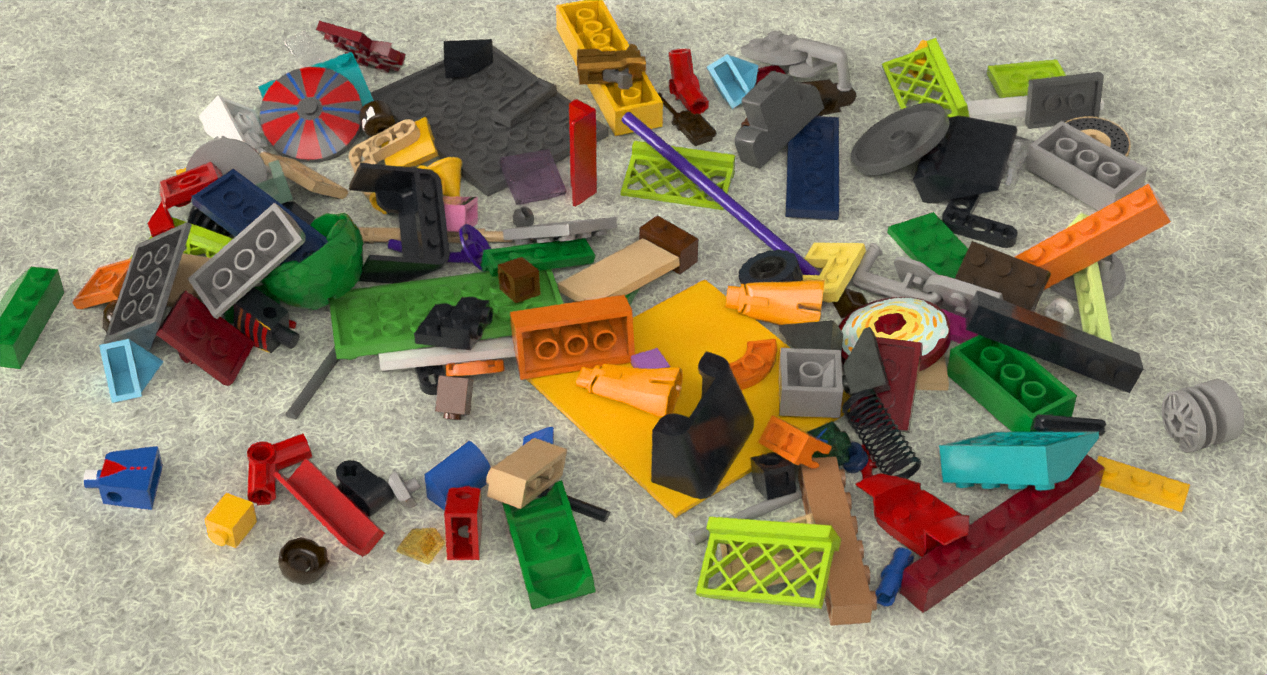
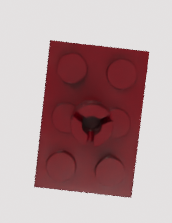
M186 290L178 297L156 333L158 337L178 351L180 358L188 364L191 360V364L195 363L226 386H230L234 382L255 344L222 317L214 318L206 305Z
M876 337L891 389L877 395L881 398V403H884V408L888 409L887 413L891 414V419H894V424L898 425V429L909 433L923 344L921 342ZM873 395L868 396V397H864V398H861V399L857 400V401L850 407V412H851L859 403L863 402V401L866 400V399H869V398L873 397ZM870 407L868 410H866V411L863 412L862 414L868 412V411L871 410L873 407ZM877 412L871 414V415L868 416L866 419L872 417V416L875 415ZM879 417V418H877L876 420L872 421L870 424L874 423L875 421H877V420L880 419L881 417Z

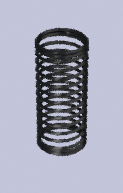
M866 389L860 391L844 403L842 412L848 418L849 423L855 429V433L862 440V444L869 451V455L872 456L881 473L892 475L912 462L916 463L910 469L896 476L909 479L921 467L920 459L915 457L916 453L912 451L911 446H908L909 442L905 440L904 435H901L902 431L898 429V425L894 424V419H891V414L887 413L888 409L884 408V403H881V398L878 397L875 390ZM869 394H873V397L864 400L863 402L859 403L851 412H848L849 408L857 400ZM870 407H873V408H872L871 410H869L868 412L862 414L863 412H865L866 410H868ZM877 412V413H876L875 415H873L872 417L866 419V418H867L868 416H870L871 414ZM881 417L880 419H878V420L875 421L874 423L870 424L872 421H874V420H876L877 418ZM865 423L863 427L858 428L860 424ZM876 439L872 444H869L871 440ZM883 450L880 454L876 455L878 451ZM889 454L883 460H879L882 456ZM892 460L888 465L883 466L885 462Z

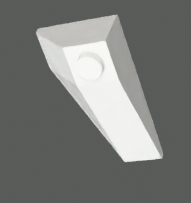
M217 96L199 115L205 132L211 137L219 136L221 138V135L227 138L247 143L259 155L263 151L266 152L262 147H267L268 143L267 140L261 139L259 133H263L254 109ZM265 165L267 176H271L272 173L270 167Z

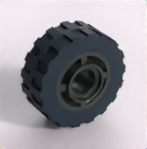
M781 249L769 250L759 253L753 258L751 257L741 266L742 268L738 272L741 284L803 281L802 272L795 254L787 250L782 251Z

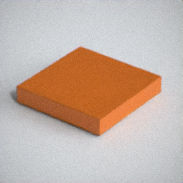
M131 259L98 267L73 300L74 306L77 309H84L111 302L112 300H118Z

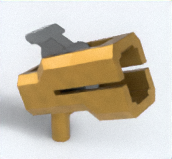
M630 44L627 50L623 51L577 50L579 85L618 83L619 88L629 89L632 87L633 78H642V71H646V57L641 56L640 50H638L635 44Z

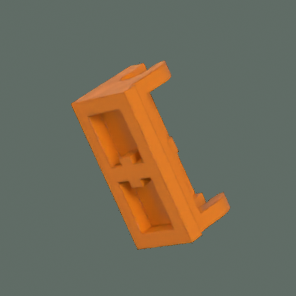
M773 415L758 442L798 466L801 463L813 469L820 466L816 461L812 460L813 453L818 451L822 454H829L832 446Z

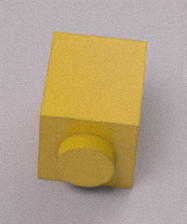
M225 493L205 517L210 540L216 545L224 546L226 544L237 548L257 523L253 502L229 493Z

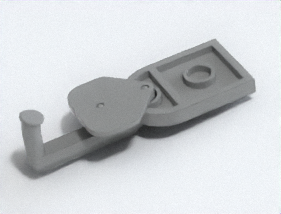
M772 31L768 33L767 37L752 39L749 41V44L741 47L742 55L747 58L771 65H790L789 74L799 78L813 77L837 66L839 76L837 89L847 92L852 88L847 54L840 47L807 38H798L796 35L783 34L782 31Z
M874 243L870 244L869 249L864 254L852 277V282L857 288L888 298L913 297L923 299L965 318V313L977 290L1003 300L1002 293L938 275L923 263L906 257H897L894 261V266L901 282L869 273L876 258L883 255L882 250Z

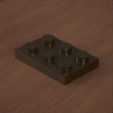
M972 241L955 279L1002 293L1004 301L1034 312L1051 273L1048 270Z

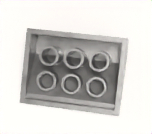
M186 222L136 245L104 343L130 339L147 351L151 350L192 226L190 223Z

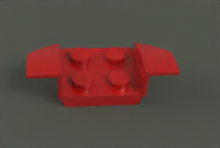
M208 162L160 181V197L162 201L147 223L152 238L175 228L169 208L188 205L193 195L223 176L217 166L212 162Z
M879 473L856 483L857 487L873 497L874 516L877 524L890 536L920 557L925 556L941 544L945 546L968 535L969 515H962L926 490H921V483Z

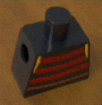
M255 287L234 304V327L255 343L254 347L272 353L281 344L292 349L298 343L300 334L289 329V312L287 309Z

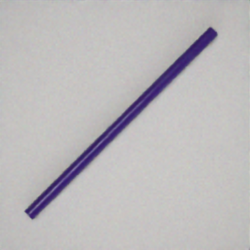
M631 112L624 114L622 122L773 251L781 249L782 251L787 250L790 253H794L802 275H820V272L636 116Z

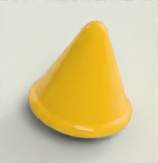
M458 157L443 158L428 166L430 170L443 177L446 185L443 194L445 197H460L463 162Z

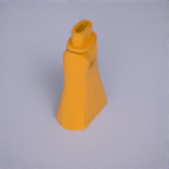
M825 280L753 282L741 284V287L728 285L725 308L738 309L737 313L739 314L742 311V314L777 325L820 321Z
M603 364L600 368V365H595L593 369L581 368L576 380V386L587 388L588 393H594L607 399L628 404L662 418L664 415L672 414L682 389L683 371L680 367L634 368L616 364Z

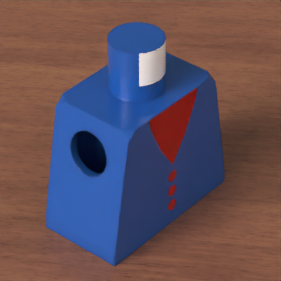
M158 446L109 452L106 454L102 470H85V488H99L103 504L152 510L163 468Z

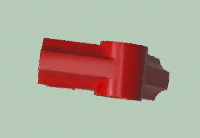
M674 49L668 53L672 77L669 80L670 94L675 95V100L680 99L686 109L693 114L704 113L709 108V101L700 90L698 78L694 74L691 49Z
M299 434L273 445L264 441L256 442L248 448V500L256 503L258 506L269 505L272 500L276 499L277 478L273 475L275 471L278 472V470L302 462L306 458H312L311 449L304 434Z

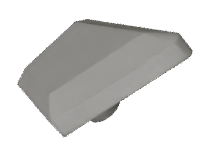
M399 472L391 474L388 483L399 502L408 508L417 506L411 494L421 488L417 479L413 477L405 482Z

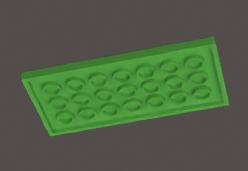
M552 269L539 271L541 295L518 303L512 301L499 289L498 276L492 277L489 271L351 289L338 299L329 298L336 359L347 360L356 359L359 356H379L378 354L432 347L431 345L415 344L414 333L435 304L447 303L456 306L462 297H476L481 300H489L490 307L493 308V320L485 328L480 339L483 340L512 336L510 312L564 303Z

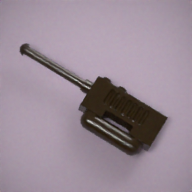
M658 93L663 101V105L673 115L672 125H676L677 130L681 131L694 146L713 141V137L716 136V130L701 114H693L691 111L676 112L662 97V94Z

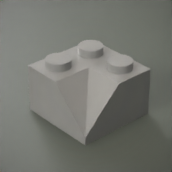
M781 348L779 364V416L840 418L843 396L841 350Z

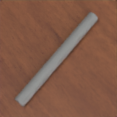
M796 487V493L765 500L726 518L753 520L801 499V490ZM707 526L689 533V539L694 545L709 539L710 532L706 529Z

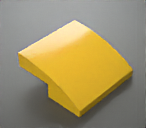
M426 117L415 121L416 126L420 130L418 140L385 158L386 165L412 167L439 156L433 141L435 139ZM386 141L383 144H381V148L385 147L389 143V141Z

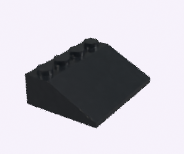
M960 115L948 117L950 123L947 133L931 151L921 157L913 178L923 203L929 204L998 191L1018 131L1017 127Z

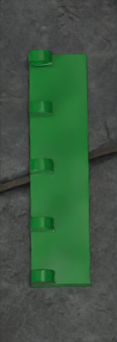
M586 238L570 241H552L484 250L481 267L483 272L489 271L491 276L494 277L498 276V264L520 257L526 259L540 271L593 264L595 254Z

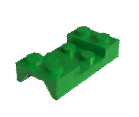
M562 480L555 482L546 497L534 499L522 509L502 502L532 610L596 592L592 571Z

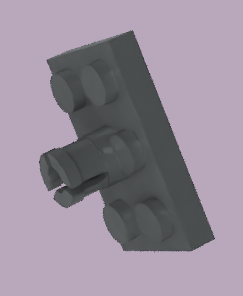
M1101 72L1029 80L1025 125L1028 129L1055 126L1061 120L1067 122L1079 117L1099 118L1104 75Z

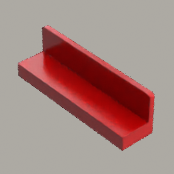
M578 99L569 103L570 180L574 207L597 193L596 109Z
M307 458L289 478L277 471L273 474L346 548L362 557L367 555L385 535V532Z

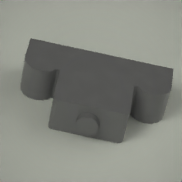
M771 71L764 79L760 80L742 98V105L749 122V127L743 126L735 136V147L740 160L755 168L760 169L824 109L818 89L815 86L794 81L793 76Z

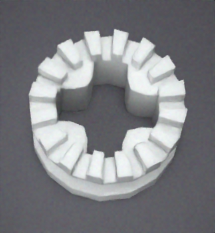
M1063 298L1054 299L1044 310L1045 316L1063 324H1066L1074 315L1073 307Z

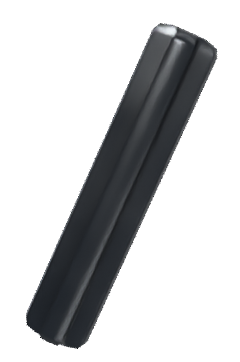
M1038 414L1034 418L1036 422L1034 428L1037 431L1099 432V436L1106 432V422L1101 419Z

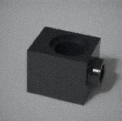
M775 452L750 458L753 484L767 500L796 493L794 464Z

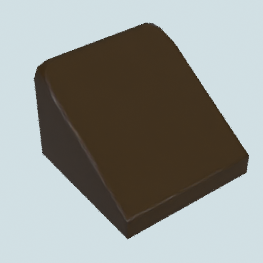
M845 288L838 302L832 303L839 316L845 318L868 302L863 293Z

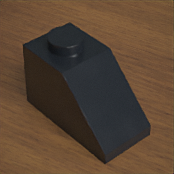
M492 39L443 41L445 78L471 77L493 63Z

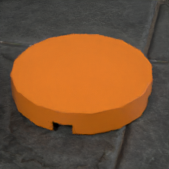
M502 359L463 362L456 364V366L455 363L445 365L446 376L478 375L505 371Z

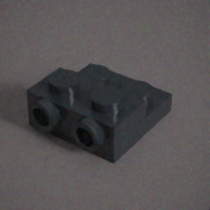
M462 297L456 306L447 303L435 304L415 331V344L471 351L477 340L481 339L485 328L492 323L493 308L490 307L489 300H481L476 297Z

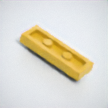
M1098 456L1097 462L1105 467L1100 486L1182 512L1190 484Z

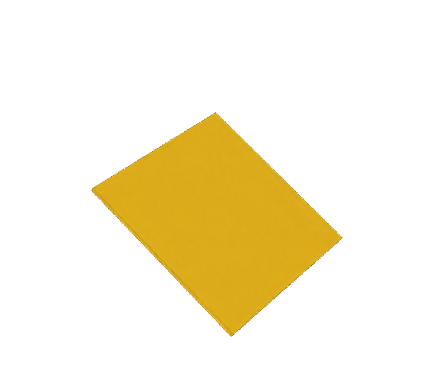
M704 279L633 317L635 355L658 348L670 365V368L680 367L682 369V389L672 413L686 417L691 416L702 398V376L699 374L698 364L706 351L725 358L728 363H732L743 357L747 351L748 341L776 339V361L771 372L759 383L742 390L754 417V428L714 492L716 494L752 472L750 458L774 452L758 443L772 415L811 435L839 418L779 416L781 348L790 347L754 318L743 315L742 311L741 314L737 313L738 309L725 308L726 296ZM630 362V363L617 364V365H622V366L633 367V366L631 365V362ZM580 370L526 379L675 518L708 499L693 498L651 482L652 430L660 417L628 404L607 399L594 393H588L587 388L577 387L576 380ZM844 390L842 396L840 418L844 416V413L842 412V407L844 403L851 397Z

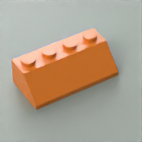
M625 295L510 312L512 340L520 380L579 371L582 367L594 368L595 365H600L601 367L603 364L617 365L630 363L631 356L635 355L633 313Z

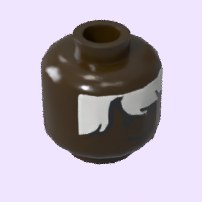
M370 101L360 110L359 120L364 132L369 137L396 124L391 108L383 101Z

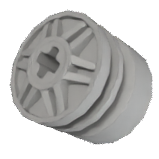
M1219 378L1196 384L1194 387L1191 386L1169 392L1163 398L1161 409L1165 430L1171 438H1174L1176 443L1179 442V448L1185 453L1208 448L1212 444L1225 443L1237 439L1242 434L1244 411L1235 390L1226 381Z

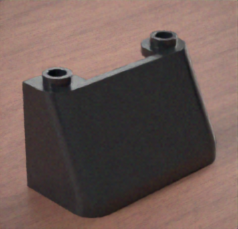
M707 351L698 364V371L702 376V398L691 416L686 417L675 413L664 415L652 430L651 482L698 499L708 498L714 494L754 428L753 414L728 361L719 355Z

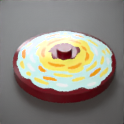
M891 297L867 303L847 315L838 326L843 332L841 363L843 365L863 330L871 327L876 337L921 342L923 349L919 372L936 363L946 353L951 343V328L945 312L929 301L913 297Z

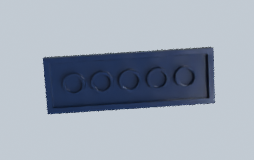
M815 116L788 142L785 217L839 220V117Z
M232 169L192 196V204L235 237L273 203H276L293 217L306 235L305 242L282 263L295 260L299 263L328 242L325 236L235 169Z

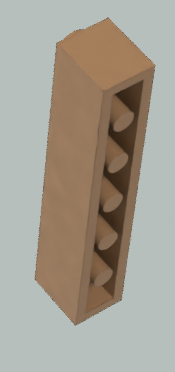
M836 457L812 458V460L820 465L818 468L813 469L801 463L798 467L797 479L802 493L805 514L812 513L815 524L831 525L841 538L839 551H834L824 597L830 625L870 623L872 611L877 609V598L875 591H870L869 589L870 570L868 565H863L864 547L862 540H857L856 537L858 524L856 516H851L850 513L852 509L850 492H845L844 490L846 486L844 469H839Z

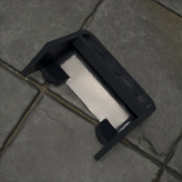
M360 163L349 184V190L373 192L376 194V202L382 210L398 213L403 257L369 255L362 267L358 281L390 284L402 283L443 268L450 257L442 184L438 174L429 169Z

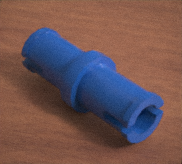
M897 548L889 565L883 568L881 572L882 580L875 591L877 603L880 605L891 606L894 603L895 597L901 588L903 571L914 561V555L910 556L912 554L910 550Z

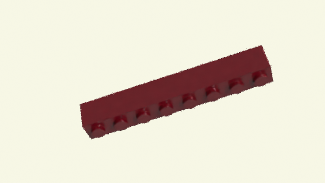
M1087 454L1071 476L1065 481L1055 483L1054 489L1035 490V485H1028L1027 488L1022 489L970 524L967 536L945 546L939 545L905 568L900 594L922 613H925L1097 493L1105 467Z

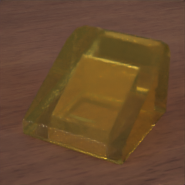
M416 528L410 531L398 546L396 552L429 565L444 546L445 541L436 528Z

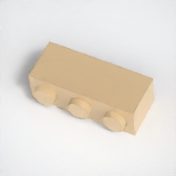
M533 438L511 455L506 456L497 465L491 467L486 479L487 484H489L487 497L522 509L560 479L563 475L567 449Z

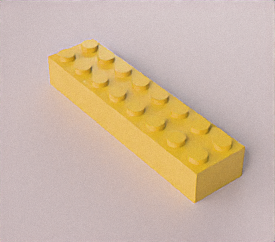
M583 0L556 5L557 31L576 66L577 50L599 49L603 52L627 50L629 44L603 0ZM642 71V78H633L632 87L629 89L619 88L618 83L587 84L615 136L633 133L622 122V117L627 112H631L650 129L662 127L663 101L645 71Z

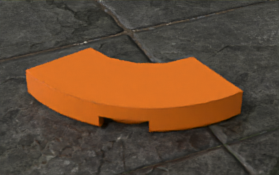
M776 339L748 341L747 351L743 357L729 363L741 390L759 383L771 372L776 361Z

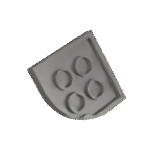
M617 218L575 220L503 229L504 240H515V245L607 235V229L618 228Z

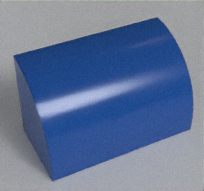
M469 440L424 474L427 498L444 511L450 488L470 486L481 489L487 484L486 479L491 466L482 451Z

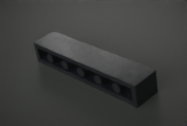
M979 290L976 291L965 313L966 330L1128 393L1132 391L1144 370L1140 353Z

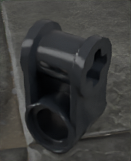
M348 460L337 466L336 476L340 481L338 488L368 517H371L394 499L390 485L384 479L365 468L361 463Z

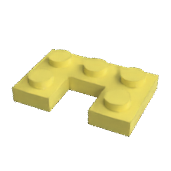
M813 243L804 259L813 267L823 270L820 275H802L803 281L825 280L822 301L827 303L838 302L866 253L864 243Z

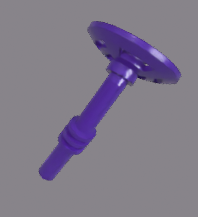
M465 224L459 230L463 249L461 252H450L447 262L473 263L482 271V267L479 264L482 261L483 251L491 249V247L476 228ZM464 234H467V235H468V239H467V240H464V237H463ZM390 239L388 249L402 253L401 241Z

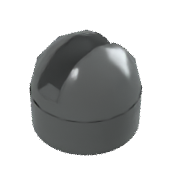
M524 206L514 211L513 224L516 227L533 225L534 215L531 209Z

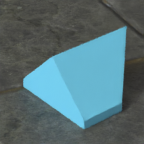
M726 54L708 65L707 70L716 89L733 109L742 104V98L755 87L759 65Z
M130 339L99 345L111 402L115 403L142 397V391L164 361Z

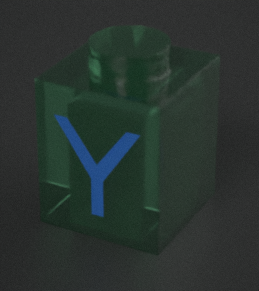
M833 421L807 432L832 446L829 454H822L816 451L813 453L812 458L836 457L838 466L850 462V438Z

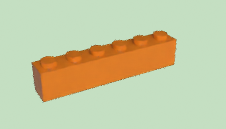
M1147 184L1020 253L1015 258L1048 270L1051 273L1044 288L1045 290L1167 225L1171 221L1162 202L1151 186Z

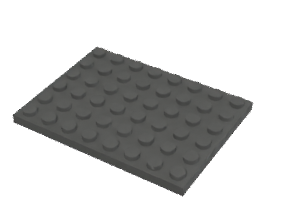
M493 46V63L471 77L445 78L444 60L371 92L374 101H383L389 105L396 124L406 119L415 122L426 117L435 139L433 141L439 155L438 158H460L463 162L461 176L487 197L570 156L569 103L572 101L558 91L512 128L491 120V111L537 77L495 46ZM596 119V142L608 137V127Z

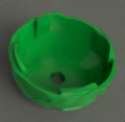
M326 213L315 218L310 226L325 236L328 242L299 263L295 260L278 265L260 283L277 297L276 299L305 310H318L329 304L328 298L338 299L350 291L361 275L364 243L359 228L346 213Z

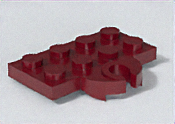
M319 21L316 30L324 36L323 39L325 41L335 44L334 48L345 52L344 54L352 52L360 66L368 68V65L371 64L375 66L376 70L384 73H389L390 70L398 72L403 67L406 54L391 48V42L372 41L362 32Z

